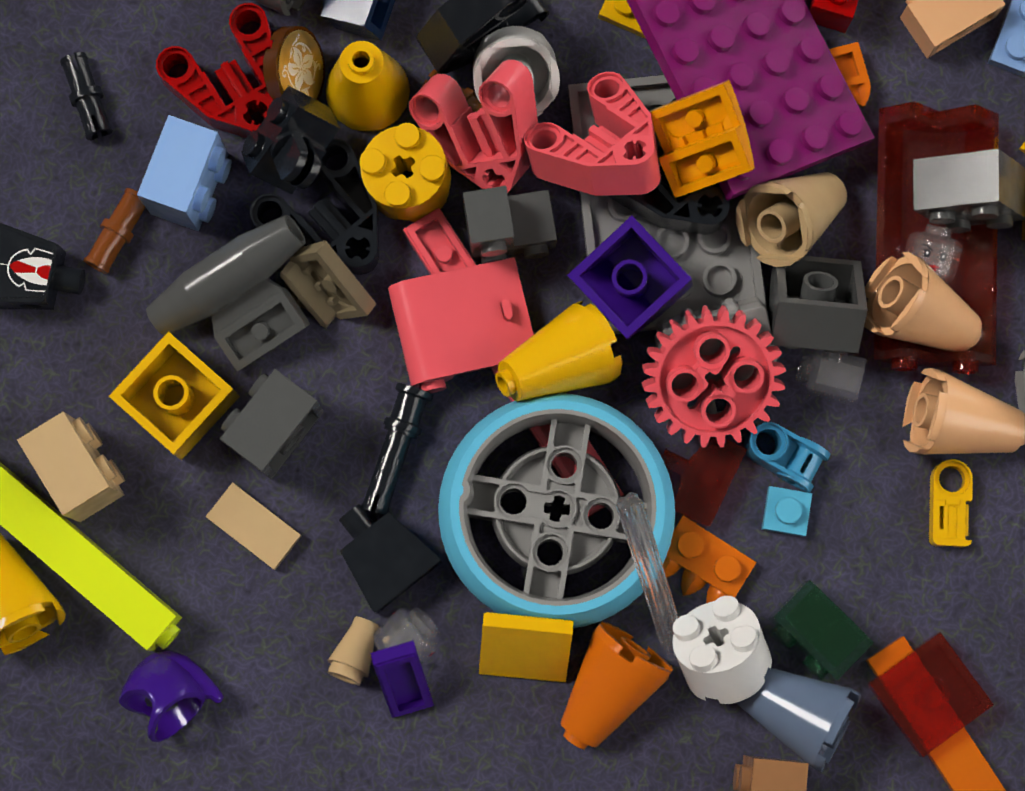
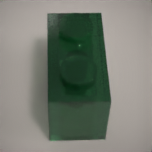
M811 580L804 581L768 618L775 625L771 633L788 649L795 645L806 656L802 661L803 665L821 681L825 676L831 681H837L874 643Z

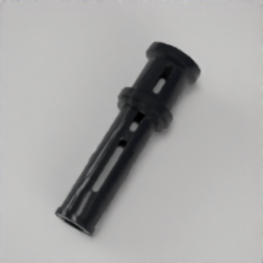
M402 383L396 384L397 399L390 417H386L383 423L385 424L384 429L388 430L364 502L361 504L363 509L373 511L377 497L380 495L375 512L381 515L388 513L411 440L417 439L420 436L422 429L419 427L425 405L427 402L432 401L434 396L427 391Z

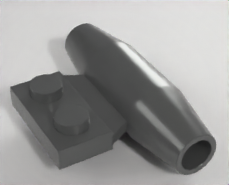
M284 215L237 236L184 271L148 305L146 312L150 322L159 333L166 335L168 331L173 333L211 316L214 331L213 337L238 372L310 325V322L288 289L269 279L306 244L301 229L290 216Z

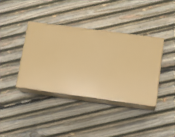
M233 482L206 515V518L274 570L277 569L302 537V535Z

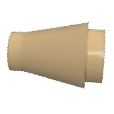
M356 616L352 625L329 657L328 662L331 665L327 673L341 681L360 686L363 677L369 676L372 659L370 653L373 652L379 626L370 620Z

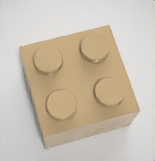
M61 412L17 439L62 516L82 522L125 495L119 486L125 481L122 473L112 459L108 461L103 454L100 455L97 448L103 445L92 425L90 423L85 424L81 417L74 419L67 413Z

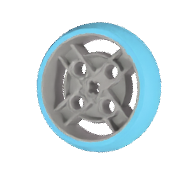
M558 393L508 403L488 414L465 435L454 451L443 476L438 504L439 527L445 552L453 569L467 589L484 605L500 614L574 621L573 628H578L600 622L620 612L636 600L651 584L665 561L671 545L675 522V500L666 465L653 442L638 425L617 409L603 402L580 395ZM551 425L547 446L533 449L518 457L506 468L500 479L477 475L487 457L505 440L535 426ZM590 432L612 444L628 461L639 481L644 502L621 499L617 484L607 468L595 457L586 453ZM566 456L573 460L576 464V472L569 478L557 477L551 469L552 461L556 457ZM510 492L521 494L526 501L525 509L518 514L511 515L506 513L500 503L505 494ZM558 499L564 502L562 508L569 509V515H562L559 522H554L549 519L551 513L544 512V507L552 506L554 500ZM596 505L604 506L612 515V523L605 529L593 527L588 520L589 510ZM469 518L492 521L495 534L503 549L513 560L527 568L524 591L511 586L501 579L485 562L474 541ZM545 542L556 543L562 551V559L555 565L548 566L543 564L537 556L539 546ZM614 542L637 545L625 567L609 582L591 592L563 598L567 575L581 572L597 563L609 551Z

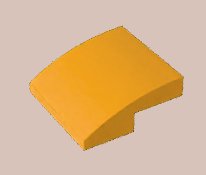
M730 80L650 111L654 131L664 152L658 159L675 198L750 172L755 168L747 129Z

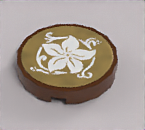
M281 27L271 36L270 40H274L272 48L266 49L264 54L263 73L267 91L274 100L281 97L289 85L318 101L322 94L325 80V61L321 46L315 35L306 27Z

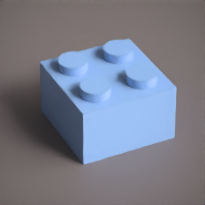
M168 115L137 193L138 198L151 215L199 231L202 221L209 223L216 208L217 200L212 198L218 182L225 183L232 164V160L227 158L229 153L218 132Z

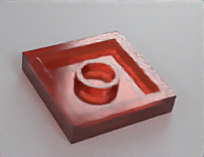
M941 632L935 633L867 683L920 757L926 756L994 705Z

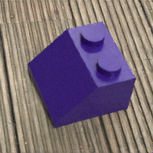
M632 215L567 275L627 340L660 317L693 286L692 278Z

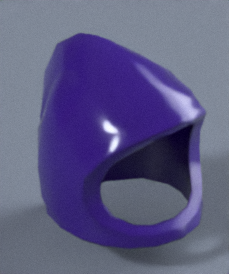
M170 650L153 653L135 667L122 687L119 703L129 711L150 717L148 738L152 742H161L175 735L201 710L206 699H211L215 703H221L224 696L196 663L187 656ZM146 697L150 699L152 707L147 706L145 702ZM178 703L177 707L167 711L173 704Z

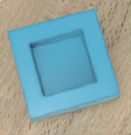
M769 486L761 530L805 537L813 493Z

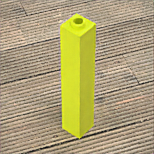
M0 462V525L147 651H154L158 646L163 650L166 649L180 633L181 629L176 625L182 617Z

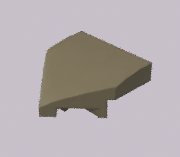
M327 241L313 243L300 248L290 258V261L280 273V277L285 281V288L288 289L298 306L309 311L320 326L326 329L335 317L341 320L368 316L376 305V302Z

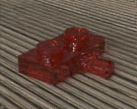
M710 437L707 446L702 448L700 445L697 452L688 460L665 448L662 459L666 468L681 475L679 490L674 498L675 512L702 526L710 528L747 449L725 439L724 447L720 448L715 437Z

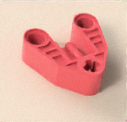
M516 60L502 62L479 87L478 95L482 108L477 112H473L471 106L468 105L462 89L456 80L446 74L432 76L409 101L411 116L421 129L426 130L437 139L444 151L448 164L481 189L506 186L508 193L530 166L524 136L530 127L538 124L534 85L529 69L523 63Z
M599 73L588 82L587 91L595 123L599 127L596 125L591 126L588 129L589 136L584 140L574 133L570 134L552 122L538 123L530 127L524 136L533 174L544 181L594 196L642 195L651 192L660 183L658 147L651 113L626 80L618 73Z

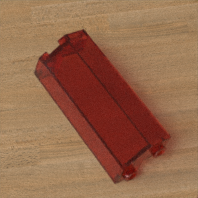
M916 101L879 108L876 269L891 256L899 259L905 256L902 252H910L922 258L928 265L939 267L935 272L980 317L982 322L981 337L976 345L967 351L951 352L875 334L874 360L890 363L891 370L916 371L918 366L952 367V372L956 374L979 373V367L996 365L998 229L987 228L986 224L971 226V231L948 233L944 231L943 227L930 223L929 219L915 212L913 205V159L998 149L999 114L977 104L937 111ZM922 244H926L932 250H934L931 251L930 256L928 258L924 257L925 251L923 249H930ZM939 247H941L942 249L949 248L951 250H944L939 252V250H941L939 249ZM942 253L948 255L945 261L940 260Z

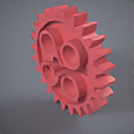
M707 305L702 307L701 318L695 319L692 313L687 310L685 311L686 324L681 326L675 320H669L670 327L673 330L670 336L659 331L656 333L658 340L662 344L661 348H647L648 355L655 360V363L642 364V369L645 374L653 378L646 379L641 383L644 391L655 393L645 400L649 408L659 407L654 414L658 423L669 419L666 428L671 436L682 428L681 437L686 444L692 440L695 434L698 435L702 448L707 446L710 437H715L720 448L724 447L725 437L729 434L733 436L737 443L742 442L740 430L746 428L751 433L756 434L758 432L753 422L757 418L766 422L771 420L765 411L766 405L772 407H779L780 405L772 391L785 390V385L774 376L786 372V368L782 363L773 361L780 357L782 352L778 346L767 347L774 337L769 330L758 334L762 326L759 320L755 318L745 325L746 315L740 309L732 319L729 318L728 309L724 305H721L716 317H712ZM713 338L721 341L718 351L714 354L703 355L700 353V347L706 340ZM738 346L739 351L730 356L732 348ZM745 364L754 366V372L748 379L743 381L734 379V374L740 366ZM709 372L714 375L720 373L721 379L718 381L713 379L707 381L705 376ZM682 373L693 375V380L688 387L683 389L672 387V382L677 375ZM697 398V403L693 407L687 406L688 402ZM724 399L727 401L724 410L720 413L709 414L706 412V408L712 400Z

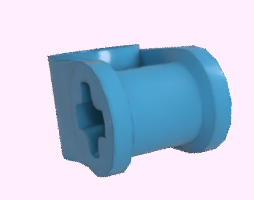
M764 422L756 426L758 432L756 434L750 431L747 433L743 445L744 451L750 460L775 473L778 478L799 490L811 493L814 487L811 482L822 461H828L831 455L829 451L817 443L800 437L773 422ZM764 432L773 437L775 449L771 455L763 454L758 450L756 438L759 433Z

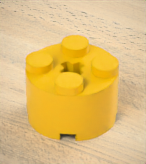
M402 123L399 126L388 128L375 136L361 154L360 169L363 184L370 196L375 200L379 211L388 218L416 222L434 210L441 209L446 203L451 185V170L440 143L426 130L418 128L411 123ZM407 170L413 172V175L406 178L401 173Z

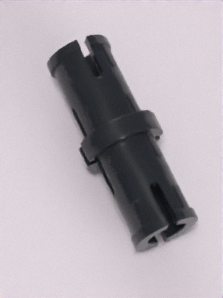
M75 52L74 56L79 68L78 70H75L70 55L63 57L60 60V64L64 69L72 92L69 95L71 105L77 107L85 131V137L87 140L92 141L98 138L93 124L94 121H97L102 137L111 134L113 130L109 125L100 100L104 95L101 87L95 85L87 61V55L84 52Z

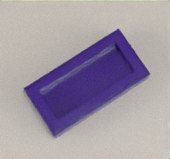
M414 640L370 653L392 718L434 706Z

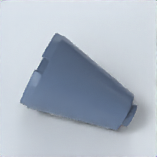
M768 667L764 676L765 683L761 689L751 697L736 704L804 762L809 763L811 768L822 773L825 763L829 764L849 726L848 714L851 708H857L861 693L848 687L774 668L770 670Z

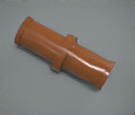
M131 188L125 189L124 195L109 219L104 218L100 225L102 232L87 257L83 260L87 265L103 274L109 273V269L124 243L129 244L134 237L131 232L146 208L138 198V192Z

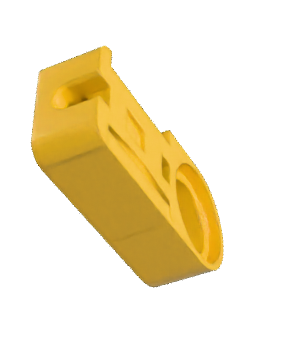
M949 459L943 461L931 472L929 542L933 546L962 548L969 546L972 540H965V536H968L969 505L966 503L972 501L973 477L969 467L960 460ZM944 468H954L961 474L962 485L958 491L949 492L941 486L939 476Z

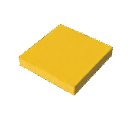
M490 612L484 613L479 674L566 682L574 621Z

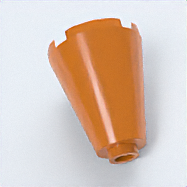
M606 622L599 623L593 631L560 722L561 726L566 730L563 734L565 739L583 750L587 746L597 748L669 679V675L673 671L672 666L649 646L646 651L631 640L633 638L632 635Z

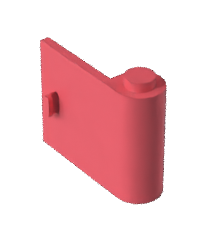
M515 257L407 279L388 287L410 384L429 393L445 390L447 388L445 382L451 380L455 375L498 366L502 359L534 335Z

